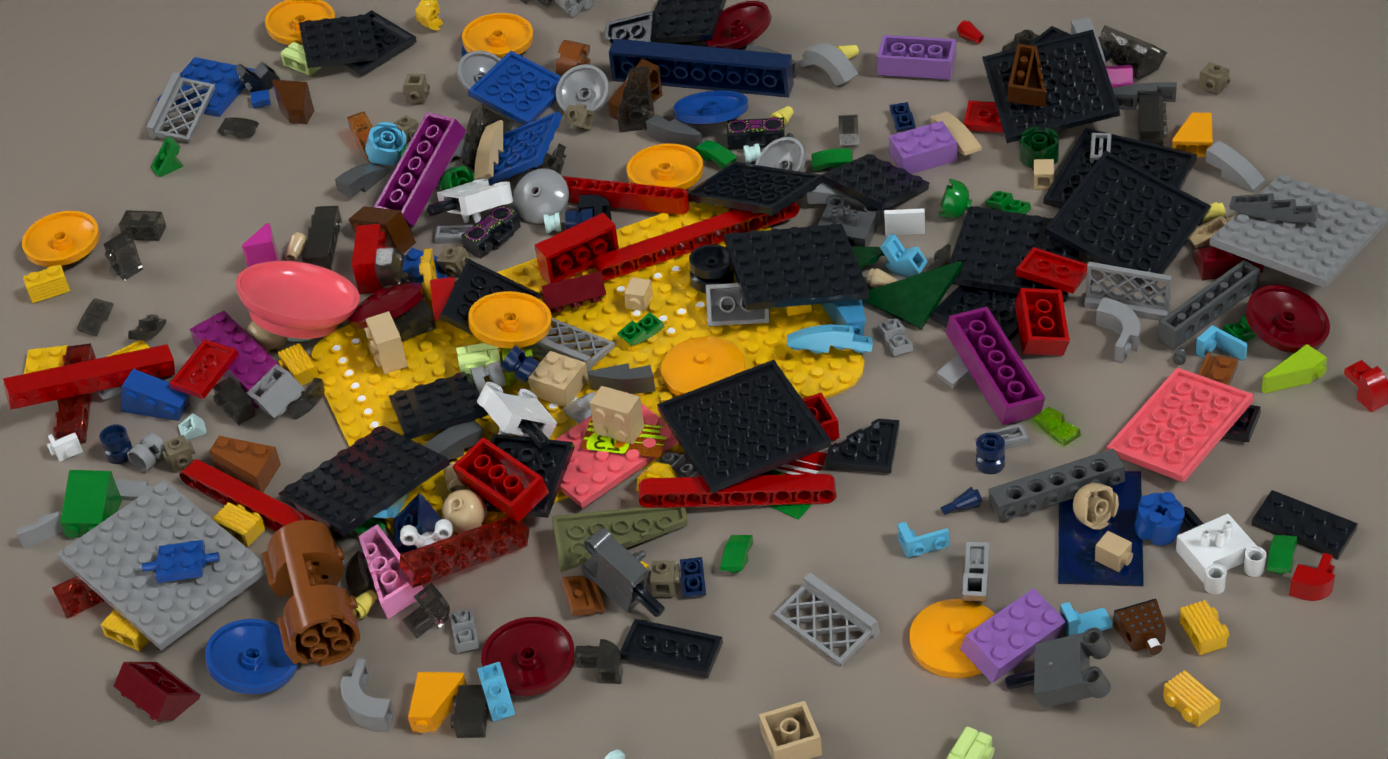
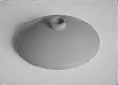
M486 51L467 53L461 58L457 67V76L460 83L468 91L501 59Z
M588 64L578 65L569 69L560 78L556 88V99L563 111H566L569 104L576 106V103L586 105L587 110L596 112L604 105L609 95V81L604 72L598 67Z
M779 138L762 150L755 165L801 172L806 161V150L803 144L796 138Z
M545 168L527 173L518 182L513 194V204L516 212L522 219L532 224H545L544 214L554 215L559 212L560 215L564 211L569 199V189L565 179L556 171Z

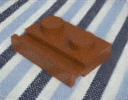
M1208 352L1198 375L1230 385L1238 366V359L1218 354L1213 356Z
M584 575L562 577L561 585L572 616L594 615V612L604 614L605 605L598 585L594 581L585 578Z

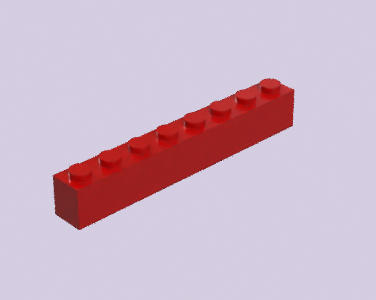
M168 344L7 377L3 378L5 395L10 410L120 387L132 369L156 378L175 375L174 358Z

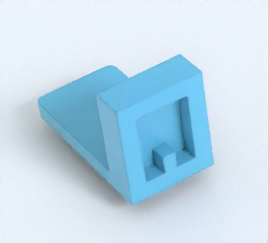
M1213 325L1197 338L1195 354L1202 358L1217 347L1242 361L1246 359L1247 343Z
M906 522L897 524L898 540L907 558L950 546V532L948 528L916 537L914 530H910Z
M1070 602L1060 604V615L1067 621L1063 628L1066 636L1083 633L1087 629L1095 627L1101 631L1113 627V623L1105 608L1079 614L1077 610H1073Z
M500 662L477 668L492 720L497 721L515 715Z

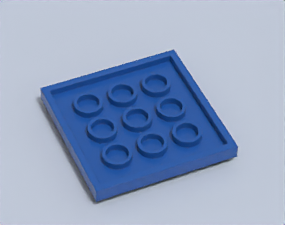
M510 51L468 90V96L514 121L526 125L535 121L557 100L556 88L561 76Z
M194 57L180 73L181 78L215 85L214 93L203 114L220 117L246 87L238 78L239 74L235 69L237 65ZM184 84L183 92L191 89L192 86ZM201 89L198 92L202 95L207 93L208 89ZM194 92L186 97L188 100H191L198 96ZM183 97L176 100L175 103L176 105H179L186 101ZM201 101L192 104L193 109L200 107ZM189 106L182 108L183 110H191Z
M559 111L503 134V152L498 154V165L494 166V177L488 179L489 185L496 184L503 179H509L515 174H522L530 168H537L543 163L545 154L549 150V145L554 139V134L562 118Z

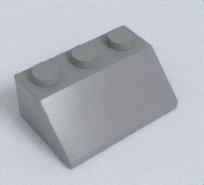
M738 283L706 285L708 326L770 323V309L746 310Z

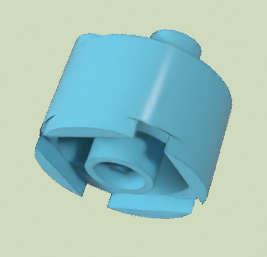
M380 122L377 126L372 127L365 145L369 161L373 164L395 166L400 160L401 151L406 144V135L403 130L401 132L398 129L397 125L389 122Z

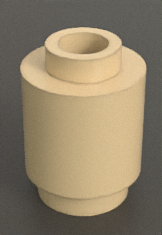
M456 462L450 463L444 469L446 486L450 493L462 489L467 490V486L459 481L452 467Z

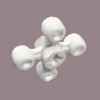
M441 519L437 521L434 533L426 532L420 535L412 525H406L401 529V542L404 545H415L418 548L417 553L410 554L407 558V564L415 574L423 571L425 560L433 561L439 558L447 568H453L458 564L459 555L457 550L452 547L444 548L441 545L442 540L449 539L453 533V527L449 520Z

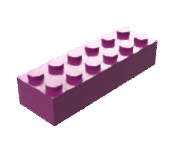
M426 112L374 207L400 210L408 226L414 227L466 132L463 126L455 118Z
M988 307L949 316L946 335L1000 423L1005 425L1041 415L1045 397Z
M224 310L189 329L196 348L205 339L237 349L238 357L223 376L255 409L259 408L247 392L276 364H279Z

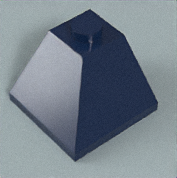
M418 494L393 519L395 548L399 553L418 550L415 545L407 546L401 542L400 531L404 526L412 525L422 535L426 532L434 533L436 522L441 520L440 516L422 494Z

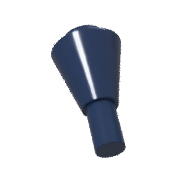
M970 487L954 499L953 502L940 508L943 515L955 510L980 507L979 502H982V497L978 489L973 490Z

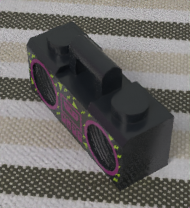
M784 117L727 120L728 149H743L745 145L751 147L758 143L760 148H765L771 142L785 137Z
M505 205L496 207L461 235L463 247L480 259L494 249L495 245L501 246L521 227L518 213Z

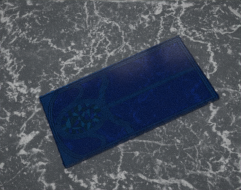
M1125 471V482L1110 486L1113 488V492L1118 495L1119 506L1115 517L1111 516L1107 521L1110 524L1100 530L1089 528L1077 519L1073 512L1074 499L1059 503L1058 584L1144 586L1143 540L1134 530L1135 517L1142 497L1141 471ZM1107 531L1132 542L1131 553H1133V558L1129 565H1125L1119 572L1095 561V545Z

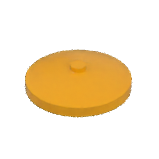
M285 0L272 7L265 17L266 31L272 39L279 43L290 45L295 42L302 45L299 22L322 20L324 18L333 19L335 18V12L323 0Z
M492 13L478 17L467 24L462 32L463 46L468 53L472 51H486L498 56L500 59L510 51L519 55L531 46L534 39L531 24L525 18L510 13Z
M669 143L653 145L637 152L631 157L626 169L628 181L635 184L682 188L686 190L696 184L702 177L703 160L697 151L685 145Z
M80 211L56 212L39 219L27 229L22 238V248L27 259L36 265L50 267L60 264L64 266L88 255L97 245L100 231L95 219L87 213Z
M511 291L497 292L480 298L471 306L468 324L473 335L486 344L500 348H513L515 345L522 348L541 341L549 333L551 328V312L543 301L532 295Z
M696 337L685 340L674 346L665 355L661 365L663 382L667 389L676 396L745 371L744 356L739 348L733 343L717 337Z
M947 599L929 605L916 616L910 628V648L914 658L926 670L942 677L968 678L981 674L982 672L960 648L966 634L990 619L995 613L978 602L963 601V599Z

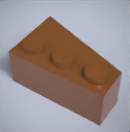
M218 436L209 450L216 469L233 478L240 479L243 483L261 492L265 491L281 465L276 447Z

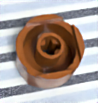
M563 40L558 50V53H561L560 58L556 59V73L563 76L569 69L575 66L590 65V58H588L590 45Z

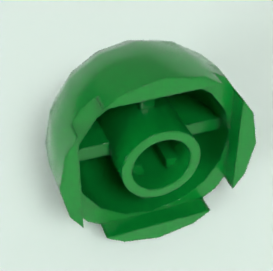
M466 166L450 167L442 174L439 189L443 191L474 181V173L469 171Z
M950 178L949 183L951 186H946L940 204L943 212L938 211V216L955 219L962 216L964 211L971 207L972 200L969 199L970 192L968 187L964 183Z

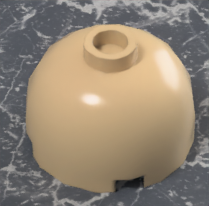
M253 320L247 328V333L267 353H270V350L275 348L279 350L287 343V337L264 330Z
M1101 483L1084 485L1077 491L1074 497L1073 512L1077 519L1089 528L1100 530L1110 524L1107 521L1111 516L1115 517L1119 506L1117 493L1113 492V488Z
M462 489L454 491L445 499L442 507L443 519L449 520L453 531L461 535L472 534L479 530L484 517L487 518L488 515L484 499L472 490Z

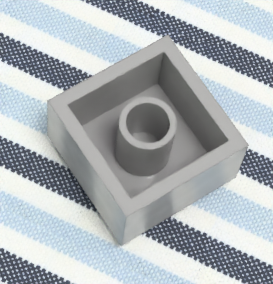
M276 364L247 394L263 411L275 418L282 415L287 409L286 406L291 401L297 400L305 388L287 370Z

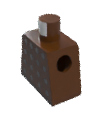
M1156 598L1114 610L1113 626L1132 650L1138 651L1147 648L1150 655H1156L1162 651L1161 644L1165 642L1166 626Z

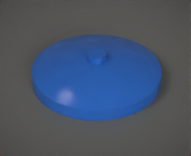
M717 90L700 92L677 101L673 107L674 116L682 122L692 124L724 122L744 114L748 110V99L744 94L735 91Z
M243 619L224 625L210 637L205 651V664L211 677L221 686L243 694H262L282 687L295 675L299 664L294 665L285 653L279 625L260 619Z

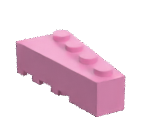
M378 524L359 536L379 602L388 619L427 595L419 578Z

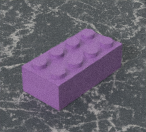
M883 35L877 56L878 75L951 80L957 57L956 39Z
M1033 588L966 634L960 650L991 683H994L1035 654V644L1059 637L1067 621Z

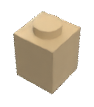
M1034 159V190H1049L1054 181V159Z
M631 278L624 293L627 309L646 311L653 296L651 280Z
M1107 531L1095 545V561L1119 572L1125 565H1129L1133 558V553H1131L1132 542Z

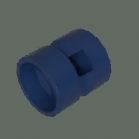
M593 208L582 209L580 213L577 210L565 211L566 230L593 218Z
M515 345L505 357L500 367L509 374L514 373V378L525 384L540 362L532 356L526 357L525 351Z
M113 424L104 428L100 432L99 438L105 449L108 461L113 464L127 462L129 460L127 452L133 447L126 428L119 424Z
M985 433L979 436L976 441L977 468L982 473L989 475L1001 472L1005 466V440L997 433Z

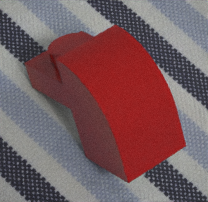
M1360 360L1344 369V375L1358 387L1357 400L1370 412L1388 404V380L1378 366L1372 369L1363 360Z
M1323 553L1317 569L1298 564L1291 579L1289 596L1307 601H1318L1328 597L1333 591L1335 581V566L1332 565L1333 555Z

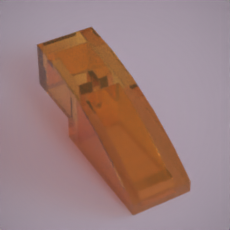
M363 111L349 116L347 119L358 147L367 162L371 163L366 154L365 145L370 129L373 126Z

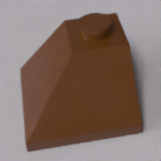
M273 79L274 91L282 114L290 123L308 124L314 113L308 83Z

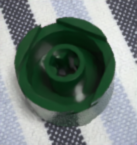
M1038 127L1026 129L1022 132L1020 139V161L1025 166L1032 168L1033 171L1034 159H1054V164L1058 163V133L1048 127H1045V130L1038 129Z

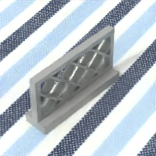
M173 72L146 126L149 137L157 140L158 136L164 138L169 136L174 138V140L190 143L214 93L215 85L181 78L180 73ZM184 84L192 86L189 90L184 92L182 90ZM208 89V92L202 95L198 91ZM194 92L198 96L191 100H188L186 97ZM184 97L186 102L176 105V100ZM201 101V106L193 109L192 104ZM189 106L191 110L181 114L180 109ZM177 111L179 116L172 119L168 117L169 114ZM194 115L195 119L188 123L184 119ZM180 120L184 122L183 125L176 128L173 123ZM168 125L172 127V130L162 131L163 127ZM188 129L187 136L178 134V132Z
M1088 262L1084 307L1097 309L1101 300L1105 297L1127 305L1135 312L1137 317L1160 321L1171 310L1172 276ZM1093 270L1100 271L1104 275L1098 278L1093 273ZM1120 274L1124 279L1118 281L1113 275ZM1108 278L1113 285L1108 287L1102 281ZM1134 278H1142L1145 282L1139 285ZM1129 282L1134 288L1129 291L1123 284ZM1155 282H1166V286L1159 288ZM1097 284L1103 290L1094 289L1092 287ZM1150 286L1155 292L1149 294L1144 288ZM1118 288L1122 293L1113 292L1112 290ZM1139 292L1144 297L1134 296L1133 294ZM1160 295L1165 301L1154 299V297Z
M551 318V325L555 328H550L547 335L558 333L559 336L547 337L546 335L541 341L528 346V349H532L533 356L541 360L545 358L549 351L585 362L587 371H591V367L615 348V342ZM569 332L572 334L562 335L561 333ZM579 339H587V340H589V341H581V342H579L578 340H579ZM575 340L572 343H564V341ZM595 346H605L603 348H595ZM584 347H592V349L581 350Z
M810 572L804 577L805 583L774 613V616L842 667L870 637L875 639L881 633L878 622ZM806 592L812 595V602L800 603V598ZM827 606L829 614L816 615V607ZM813 607V615L800 617V609ZM796 609L797 617L786 618L783 616L786 611ZM833 619H845L846 626L833 627ZM829 620V628L817 629V621ZM813 621V629L802 630L800 628L801 622ZM860 630L864 633L859 639H850V631ZM846 632V640L833 641V633ZM830 633V642L820 643L817 641V635ZM847 646V651L841 657L834 653V647Z

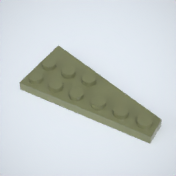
M637 507L552 516L560 573L578 567L592 557L585 549L584 541L600 528L607 529L613 538L626 549L687 526L688 519L685 507Z

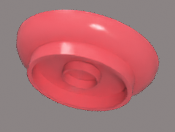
M269 261L258 263L244 269L236 279L237 294L242 304L249 310L251 319L264 330L289 338L312 339L331 334L337 329L338 324L346 321L356 311L360 300L357 288L348 279L332 270L303 262Z

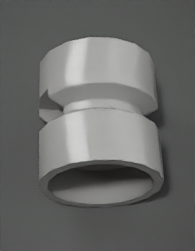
M499 361L487 364L486 368L479 366L470 369L472 379L479 393H481L486 382H493L501 388L506 387ZM488 375L489 380L485 381L484 377Z
M148 433L140 440V444H136L127 452L130 462L138 470L147 472L156 464V461H159L164 456L163 452L166 451L164 441L158 435Z

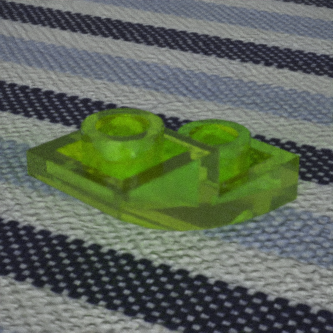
M1050 406L1033 416L1034 421L1050 437L1063 446L1081 436L1079 428L1066 422L1064 414Z

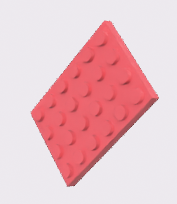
M1177 367L1109 443L1106 449L1114 448L1120 459L1184 483L1254 401V394Z
M641 403L644 424L664 426L659 431L661 436L667 437L662 451L663 454L679 442L667 423ZM592 415L555 439L573 442L575 446L559 490L582 509L656 459V457L639 456V451L636 449H631L626 454L581 449ZM647 438L643 441V445L647 448L654 447L656 444L653 438ZM617 440L614 447H623L625 442Z

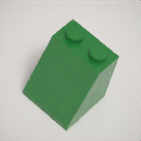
M69 471L60 520L66 537L80 538L118 512L122 498L111 471Z

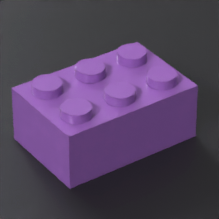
M940 121L890 135L889 154L898 168L905 169L908 173L913 174L957 161V142L944 122Z

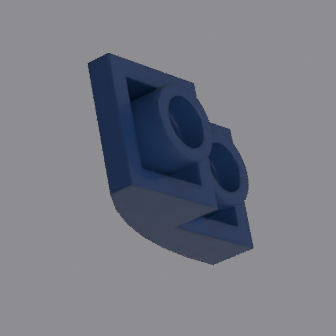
M908 102L889 105L892 121L897 132L916 128Z
M702 557L680 559L683 598L706 595Z

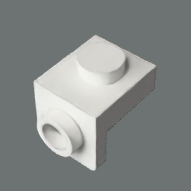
M75 432L56 441L52 434L48 435L50 441L47 444L52 456L56 454L59 462L83 452Z

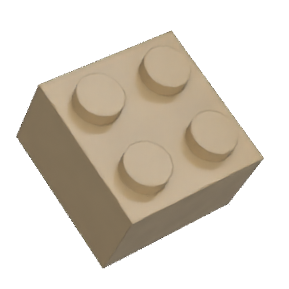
M390 312L367 318V327L364 330L367 339H371L368 345L371 354H376L374 355V360L377 367L381 366L384 374L407 367L401 337Z
M549 351L528 377L530 390L537 398L564 407L575 399L589 381L585 362Z
M601 386L589 403L594 433L633 444L644 428L640 396Z
M805 701L759 714L761 734L772 759H811L822 755L821 737Z

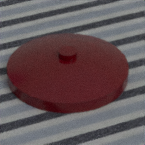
M745 1L724 9L713 39L705 41L707 47L738 49L757 39L764 33L771 22L772 15L768 6L760 1Z
M407 282L379 289L358 304L356 311L348 318V321L352 328L364 329L367 327V318L389 311L392 319L414 307L424 297L425 292L418 282Z
M1269 285L1259 288L1251 295L1245 308L1246 320L1252 331L1268 345L1284 352L1296 353L1305 345H1309L1317 350L1324 344L1330 332L1329 318L1321 305L1306 293L1292 287Z
M543 617L515 619L496 629L486 640L481 653L482 667L500 662L510 695H538L555 688L571 672L575 662L573 639L561 624Z

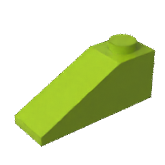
M1305 345L1263 376L1261 391L1269 393L1312 383L1326 373L1327 357L1309 345Z

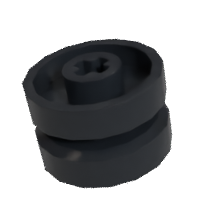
M714 244L703 245L691 252L689 256L690 283L695 290L706 293V285L732 284L734 282V271L726 247Z

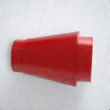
M963 20L957 27V33L962 38L980 44L984 39V35L971 21Z

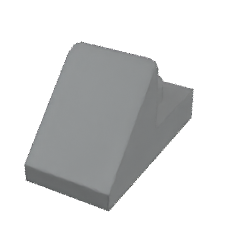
M591 392L576 399L562 410L578 424L591 416L589 403L595 396V393Z

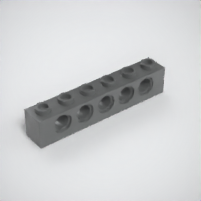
M1245 260L1241 261L1160 320L1158 340L1175 350L1258 289L1260 269Z
M1113 448L989 488V504L999 522L1013 519L1023 514L1074 499L1077 491L1089 483L1113 486L1125 482V466Z

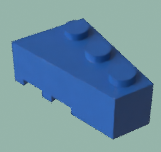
M132 369L122 385L121 412L179 421L190 402L189 394L173 390L169 382Z

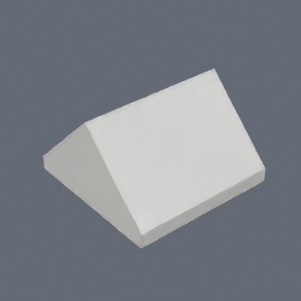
M924 209L884 210L885 236L892 234H925Z

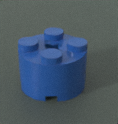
M1171 492L1152 493L1142 496L1135 517L1134 530L1142 540L1145 541L1146 538L1152 541L1154 545L1171 544L1180 533L1185 514L1184 508Z

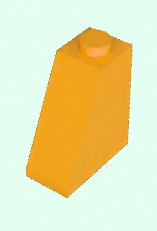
M1192 112L1174 136L1172 148L1195 153L1197 157H1206V150L1213 143L1212 113Z
M417 673L408 714L412 732H436L467 691L468 687L464 673Z

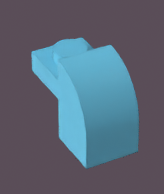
M895 234L889 235L880 247L888 259L885 266L891 272L901 276L910 277L920 274L928 262L918 246L905 249Z

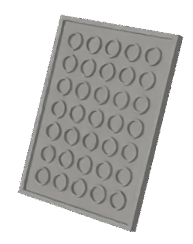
M1280 174L1259 194L1274 193V200L1295 199L1296 206L1317 205L1318 215L1316 222L1269 220L1238 212L1211 237L1209 245L1326 288L1387 226L1388 212L1382 208L1369 206L1365 202L1355 201L1345 195H1338L1329 192L1325 188H1318L1310 185L1308 182L1298 181L1288 175Z
M165 480L57 553L62 563L160 650L166 648L267 574L264 561ZM204 540L205 554L215 552L220 554V561L209 562L205 565L203 577L158 583L156 570L142 571V563L155 561L158 557L159 546Z

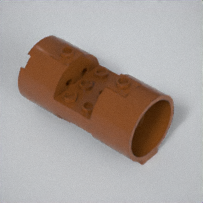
M302 520L287 524L274 533L268 543V551L262 553L270 587L278 598L282 596L290 598L284 606L283 616L277 618L285 653L294 665L299 662L306 665L308 662L319 663V666L335 664L350 656L354 652V646L357 641H360V632L356 620L358 617L355 610L358 608L357 601L353 595L349 596L345 588L337 587L342 578L343 569H345L342 561L345 559V555L341 547H337L334 534L327 525L313 520Z

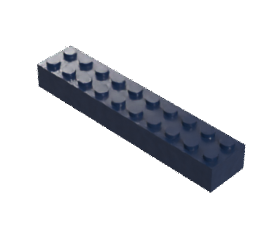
M614 39L609 50L612 80L617 82H624L638 63L644 59L659 66L661 86L713 91L725 90L789 98L794 85L792 54Z

